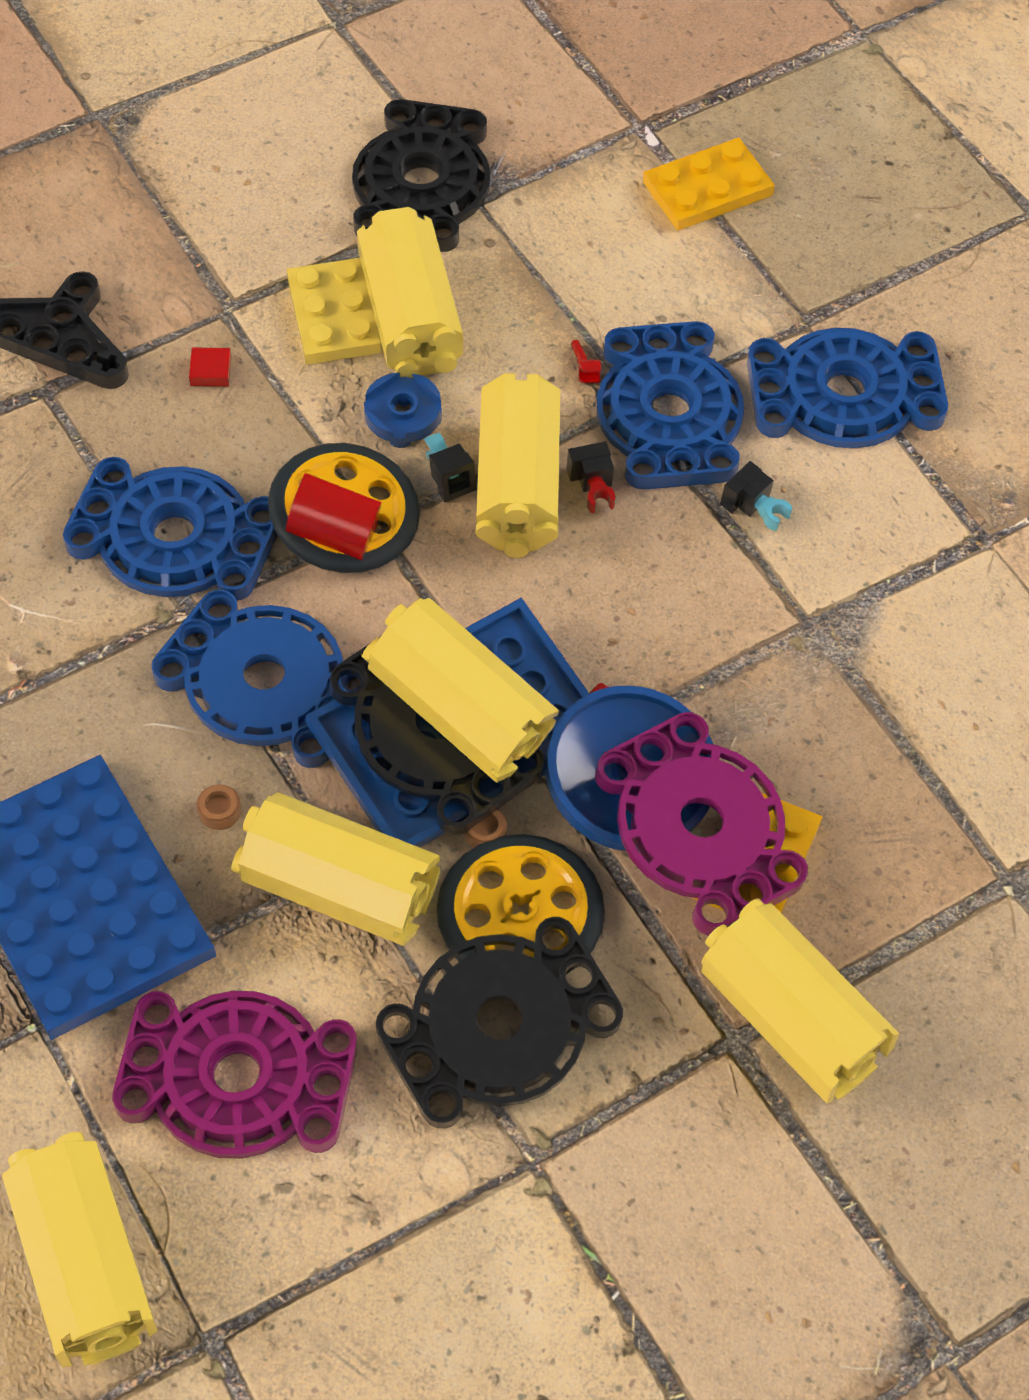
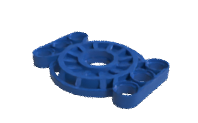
M691 321L619 327L610 330L605 336L604 356L614 366L611 367L603 378L597 393V418L601 430L609 442L627 456L625 478L634 488L656 489L728 482L738 472L740 454L731 444L739 434L744 417L743 395L737 381L730 372L716 360L708 357L713 351L715 333L713 328L704 322ZM691 336H701L707 343L695 346L690 344L687 339ZM654 339H663L669 343V346L663 349H656L649 342ZM616 342H625L631 346V349L625 352H618L611 345ZM613 379H614L613 386H612L611 388H609L608 390H606L607 387L610 385V383H611V382L613 381ZM731 394L735 398L737 407L731 402ZM675 395L687 403L689 410L682 415L666 416L656 412L651 405L660 396ZM603 405H610V417L607 420L603 411ZM728 421H735L734 427L727 435L725 430ZM614 430L618 431L620 436L627 441V444L614 433ZM716 457H725L731 461L732 465L727 468H718L711 463V460ZM678 460H685L693 468L686 472H680L672 467V463ZM643 463L650 465L654 471L648 475H640L634 472L632 468L637 464Z
M836 327L817 330L804 335L789 345L786 350L777 341L770 338L757 339L749 347L747 368L755 421L758 430L767 437H783L793 427L800 434L818 443L838 448H862L875 446L892 439L904 430L910 421L917 428L926 431L937 430L945 422L948 401L936 343L927 333L920 331L909 332L903 337L898 347H896L890 341L874 333L855 328ZM914 345L920 346L927 353L922 356H916L911 354L907 348ZM766 352L772 354L775 360L765 363L759 361L755 355ZM919 375L927 376L933 381V384L921 386L913 378ZM836 376H851L862 383L864 392L856 396H844L831 390L827 384ZM771 382L776 384L780 390L768 393L763 391L760 385ZM922 406H932L939 411V414L933 417L926 416L920 412L919 408ZM768 413H778L784 417L785 421L774 424L768 422L764 416ZM888 425H893L891 428L877 434L878 431L883 430Z
M108 457L96 465L64 528L63 538L70 556L85 560L100 553L103 563L115 578L127 587L144 594L161 597L187 596L217 585L218 590L229 591L238 601L245 599L253 591L277 538V534L271 520L259 523L253 519L257 512L269 511L267 496L256 497L245 504L244 499L237 490L220 476L202 469L184 466L163 467L142 473L133 478L130 466L126 460L120 457ZM112 471H119L124 474L122 480L115 483L106 482L103 480V477ZM95 502H105L109 505L108 509L103 513L93 514L88 511L89 506ZM173 517L189 521L194 528L188 537L179 541H162L154 535L157 526L161 522ZM80 533H89L94 536L92 541L86 545H76L72 542V539ZM246 542H255L260 546L257 552L249 555L243 554L238 550ZM119 560L124 568L128 570V574L119 569L114 562ZM230 574H241L246 578L243 584L236 587L228 586L224 583V579ZM139 579H143V580L148 581V582H150V583L161 584V586H160V585L147 584V583H144V582H142V581H139Z
M214 590L207 593L154 657L152 673L156 685L168 692L185 688L193 712L203 725L220 737L239 744L253 746L279 745L292 741L293 756L296 762L307 768H317L329 760L323 748L315 754H307L301 751L299 747L307 739H316L305 722L306 715L334 700L330 693V676L332 670L343 662V656L336 639L323 624L310 615L298 610L274 605L252 606L238 610L237 600L229 591ZM217 604H225L231 608L230 612L224 617H213L208 613L210 608ZM275 616V617H282V618L279 619V618H272V617H264V618H256V617ZM294 620V621L300 622V623H302V624H305V625H307L308 627H310V628L312 629V631H308L307 629H305V628L302 627L301 625L296 624V623H294V622H292V621ZM194 633H200L207 637L206 642L199 647H190L184 641L189 635ZM322 638L330 646L333 652L332 655H326L323 645L320 643ZM274 662L284 668L285 675L282 681L275 687L257 689L251 687L245 681L244 672L254 664ZM170 663H176L183 667L182 672L175 677H165L160 674V671L165 665ZM342 676L337 681L339 689L344 692L351 691L347 687V683L355 678V676ZM195 696L203 699L207 709L206 712L197 703Z

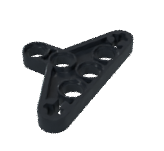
M85 271L69 275L52 298H0V332L7 326H17L20 328L14 335L6 336L0 333V348L106 389L122 386L129 377L126 358L89 317L101 298L98 280L95 275ZM79 286H89L92 288L85 295L72 293ZM60 312L73 314L67 321L59 322L53 319ZM47 338L53 341L47 348L40 349L33 346L40 339ZM75 351L87 354L80 361L74 362L66 359L70 353ZM95 354H97L98 362L95 361Z

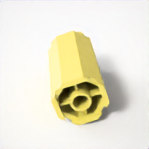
M410 207L379 211L371 218L373 224L365 230L363 225L357 230L358 253L387 367L395 370L396 373H400V377L413 378L412 373L423 376L451 372L457 366V359L463 355V332L432 219L425 215L424 220L417 216V212Z
M504 373L484 385L481 390L475 534L476 537L499 551H504L507 556L521 558L526 556L529 551H535L556 540L558 537L560 389L539 374H527V380H515L516 374Z
M420 598L408 608L403 604L394 608L385 620V624L388 626L380 638L374 639L362 654V658L369 663L368 669L496 783L511 776L519 768L513 761L519 760L523 756L528 759L555 726L556 720L553 717L558 716L559 710L430 598L424 600Z
M277 792L272 796H268L261 808L252 806L249 809L243 823V830L247 832L244 845L236 852L231 866V870L240 874L241 881L404 946L415 936L420 926L412 923L414 917H417L419 913L425 915L431 904L440 875V867L436 866L440 862V855Z
M759 898L752 900L740 912L738 920L729 927L725 924L720 925L707 937L705 944L710 949L701 961V972L827 1104L833 1102L834 1096L837 1099L844 1098L878 1067L874 1061L879 1051L887 1057L894 1049L899 1033L772 903L765 905Z
M71 1132L59 1137L55 1144L38 1150L24 1149L15 1152L8 1158L10 1168L2 1174L53 1348L61 1366H73L71 1357L82 1356L84 1365H94L134 1350L141 1344L139 1334L143 1330L147 1329L150 1337L158 1329L96 1141H85L83 1133Z

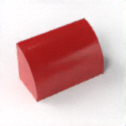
M305 473L293 500L285 531L362 560L376 530L382 502Z

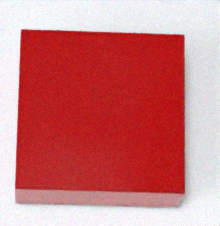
M192 347L189 371L190 386L229 387L231 349Z

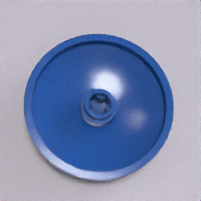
M639 686L608 687L592 692L575 702L562 715L555 726L545 758V774L548 789L556 807L570 825L582 835L600 845L626 851L621 841L617 822L621 795L609 794L597 785L595 770L598 761L606 751L678 714L691 711L682 703L664 693ZM682 726L676 730L678 737L684 742L692 743L699 739L698 732L690 726ZM708 734V737H707V740H706L705 743H706V744H713L712 739H711L710 735ZM648 744L640 748L642 756L649 761L656 762L664 758L662 750L655 745ZM700 754V755H699V756H702V757H709V758H710V755H706V754ZM611 763L604 767L605 774L612 780L620 781L628 776L626 769L620 764ZM692 803L682 809L681 821L690 833L701 823L710 806ZM626 809L628 830H632V814Z

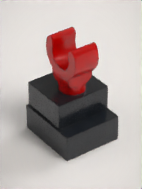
M607 441L568 449L566 469L570 482L579 480L583 492L589 491L587 508L590 513H595V500L598 498L605 499L609 504V508L613 510L616 496L614 490L610 487H612L614 466Z

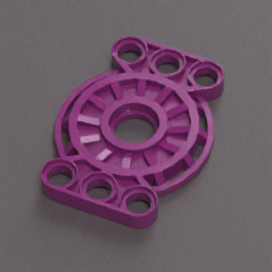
M684 712L606 751L598 761L595 770V780L603 791L609 794L621 795L617 822L621 841L630 859L646 877L662 888L684 897L698 898L692 912V921L701 933L709 936L720 925L725 924L729 927L738 920L740 912L750 903L740 896L739 887L741 885H755L760 889L762 893L761 901L765 905L771 903L776 905L796 894L802 888L808 875V865L800 854L794 851L781 850L785 836V815L781 799L769 778L757 765L739 753L719 745L706 744L705 742L709 734V727L706 721L700 715ZM682 726H690L698 732L699 739L692 743L684 742L678 737L676 730ZM648 744L655 745L662 750L664 758L656 762L649 761L642 756L640 748ZM700 754L710 755V758H709V757H702V756H699V755H700ZM719 758L725 759V760H727V761H730V762L736 764L737 766H739L740 768H742L744 771H743V772L740 771L739 769H737V768L734 767L733 765L719 760ZM611 763L620 764L626 769L628 776L620 781L612 780L605 774L604 767ZM752 778L764 789L768 798L764 799L759 788L751 780ZM692 803H700L712 807L722 818L721 830L710 837H698L691 834L681 821L682 809ZM626 809L632 814V830H628ZM771 810L774 811L776 819V832L770 831L769 812ZM774 846L773 849H764L765 847ZM779 864L792 866L798 874V879L791 883L780 880L775 873V867ZM707 904H716L724 910L726 919L720 923L709 922L702 914V907Z
M233 990L213 994L189 1005L180 1013L174 999L169 994L162 991H152L141 997L135 1007L113 1089L112 1100L118 1116L123 1121L141 1123L157 1112L162 1124L178 1141L196 1152L216 1158L242 1159L264 1154L285 1144L295 1134L300 1144L306 1150L313 1153H323L330 1150L339 1138L357 1055V1035L353 1026L341 1019L329 1020L314 1032L311 1024L296 1008L277 997L257 991ZM154 1005H163L170 1010L168 1018L160 1024H151L144 1019L146 1011ZM278 1010L291 1017L297 1024H292ZM333 1033L344 1034L350 1041L348 1047L339 1053L328 1051L323 1043ZM308 1036V1039L303 1042L302 1039ZM153 1047L159 1052V1056L152 1065L141 1067L133 1062V1057L140 1048ZM243 1054L251 1057L258 1064L259 1077L256 1083L251 1088L237 1093L222 1090L215 1081V1070L218 1064L228 1056ZM325 1075L334 1076L341 1083L339 1090L330 1096L321 1095L314 1089L315 1082ZM140 1089L148 1094L146 1103L139 1109L129 1110L122 1105V1099L128 1091ZM169 1100L170 1104L164 1111L162 1106ZM180 1118L189 1129L195 1132L194 1138L182 1132L173 1121ZM315 1118H322L328 1121L331 1125L329 1134L322 1139L309 1138L304 1132L309 1121ZM290 1119L292 1124L283 1130L282 1125ZM270 1133L274 1135V1137L260 1144L245 1147V1142L260 1139ZM211 1139L222 1143H234L235 1148L216 1147L206 1144V1141Z

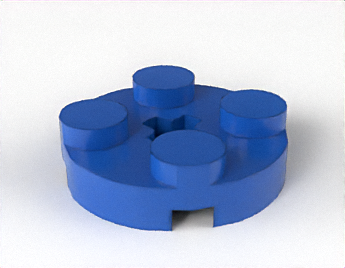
M390 373L374 381L366 392L364 415L367 426L376 436L389 441L394 447L405 448L412 442L424 439L441 424L440 392L433 382L422 375L412 373L413 378L400 377V373ZM400 404L403 407L411 405L408 411L400 412L396 411L395 405Z

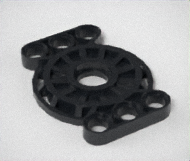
M405 99L393 100L384 108L387 131L369 141L359 152L353 164L352 185L355 197L361 205L353 214L354 232L357 236V230L363 226L361 222L372 218L379 211L410 207L417 212V216L424 220V215L432 219L435 231L447 229L452 232L449 237L440 238L436 236L440 252L451 251L459 243V224L476 213L484 204L489 192V164L486 156L477 145L482 143L487 137V118L481 111ZM396 114H406L409 116L404 121H396L391 117ZM431 119H441L445 123L439 126H432L426 122ZM466 124H476L480 128L475 131H467L462 127ZM363 163H365V168L359 173ZM415 168H428L438 175L436 180L426 184L412 183L404 177L406 173ZM484 180L483 187L479 192L477 181ZM362 186H366L368 194L366 198L360 190Z
M367 646L338 664L332 670L330 693L333 699L340 704L346 706L356 705L355 736L360 752L371 770L386 784L405 794L423 799H440L436 810V821L445 832L456 835L469 831L540 778L545 761L544 754L538 747L530 756L536 763V768L532 772L521 773L516 770L511 776L499 781L503 789L499 796L491 798L484 796L479 791L478 784L490 777L448 739H433L420 732L416 725L417 712L368 669L369 663L362 658V654ZM353 675L360 680L361 687L353 693H347L339 689L337 681L342 676ZM361 718L369 723L370 740L365 741ZM373 754H376V755H377V757H378L379 760L381 761L382 765H383L384 767H386L389 771H387L385 768H383V767L376 761V759L374 758ZM451 803H460L467 808L469 816L464 821L453 822L445 816L444 808Z
M550 917L539 924L536 929L535 942L523 937L496 934L476 937L454 946L440 956L424 975L415 995L413 1009L403 1004L394 1003L384 1007L379 1012L376 1018V1033L423 1118L429 1125L445 1129L459 1121L463 1111V1098L476 1104L502 1107L524 1104L548 1093L564 1080L576 1064L585 1042L586 1033L595 1038H607L618 1031L622 1023L623 1008L573 925L562 917ZM551 929H559L567 935L568 943L563 949L551 950L543 943L542 937L544 933ZM501 944L515 947L514 951L501 949L486 951L485 946ZM475 948L476 954L464 958L454 966L449 963L459 954ZM524 949L534 952V958L523 954ZM575 966L583 967L590 972L591 982L586 987L575 988L565 978L567 971ZM441 970L444 976L437 984L433 995L425 994L430 982ZM496 998L507 999L513 1002L520 1009L522 1015V1025L519 1031L512 1037L504 1040L492 1039L486 1036L480 1030L477 1022V1014L480 1008L486 1002ZM599 1004L607 1005L614 1011L615 1019L608 1026H597L590 1020V1009ZM421 1005L429 1010L428 1016L420 1013ZM395 1015L406 1018L410 1024L408 1033L400 1038L388 1036L383 1028L386 1020ZM570 1026L579 1029V1033L570 1032ZM575 1046L571 1057L560 1070L556 1065L561 1060L566 1047ZM416 1054H423L429 1057L433 1064L430 1073L423 1077L411 1075L406 1069V1063L410 1057ZM546 1076L551 1078L542 1086L525 1092V1088L537 1084ZM464 1085L474 1088L475 1092L465 1089ZM485 1092L497 1094L513 1092L514 1095L497 1097L485 1095ZM440 1093L450 1095L456 1104L454 1111L445 1117H438L429 1109L431 1098Z

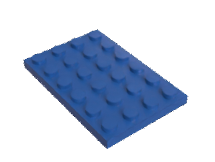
M522 597L465 628L559 710L558 716L553 717L556 720L555 726L562 715L575 702L590 694ZM361 685L347 693H353L357 691L361 687ZM334 699L306 715L305 722L377 831L417 847H421L446 833L439 827L436 821V810L440 799H423L405 794L386 784L371 770L360 752L355 736L356 705L346 706ZM417 713L416 725L420 732L433 739L445 738ZM361 718L365 741L370 740L369 723ZM555 726L539 746L544 754V761ZM373 754V756H374V758L376 759V761H377L383 768H385L387 771H389L386 767H384V766L382 765V763H381V761L379 760V758L377 757V755H376V754ZM523 756L519 760L513 761L519 767L517 771L521 773H530L536 768V763L532 757L526 759ZM545 763L540 778L546 775ZM491 778L484 779L478 784L479 791L489 798L499 796L503 792L501 784L499 782L496 783ZM451 803L444 808L445 816L453 822L464 821L469 816L467 808L460 803Z
M101 754L0 802V945L50 1040L217 956L212 942Z

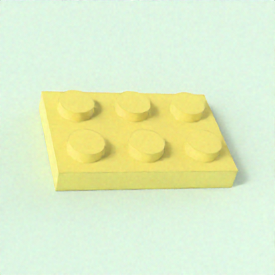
M360 258L286 269L306 365L382 353L378 328Z

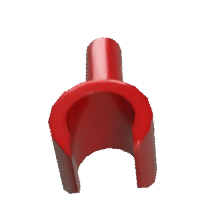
M573 340L571 347L578 362L579 382L600 383V359L588 360L580 341Z

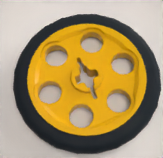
M327 443L304 450L293 456L278 471L271 484L268 496L269 517L278 537L291 552L303 561L323 570L339 573H362L380 568L396 559L411 544L418 530L420 518L419 501L410 479L396 463L385 455L365 446L350 443ZM346 467L351 469L356 474V477L351 480H342L335 475L334 471L338 468ZM305 473L372 499L375 498L369 494V490L373 487H382L389 492L390 497L387 499L375 500L382 502L378 520L385 522L390 530L383 534L374 532L362 560L285 531L293 500Z
M526 834L502 836L479 844L463 854L448 871L440 887L436 906L438 927L449 950L470 939L496 934L523 937L535 942L536 929L543 920L550 917H562L573 925L586 948L591 953L602 933L605 917L603 892L595 874L583 859L560 843L545 837ZM538 863L545 868L546 873L540 879L529 880L523 876L521 870L526 864ZM492 871L498 873L503 878V882L497 888L488 889L480 885L478 878L483 873ZM568 892L577 901L569 909H560L552 903L551 899L556 893ZM516 902L519 906L528 903V915L521 911L514 915L513 903ZM474 909H480L488 913L490 920L482 927H473L466 922L465 916ZM551 929L561 933L564 937V942L556 948L549 949H563L568 943L567 935L559 929ZM496 945L485 946L486 951L496 950ZM475 948L459 954L455 958L460 962L464 958L476 954ZM524 949L523 954L534 958V952ZM578 966L570 968L566 974H568Z

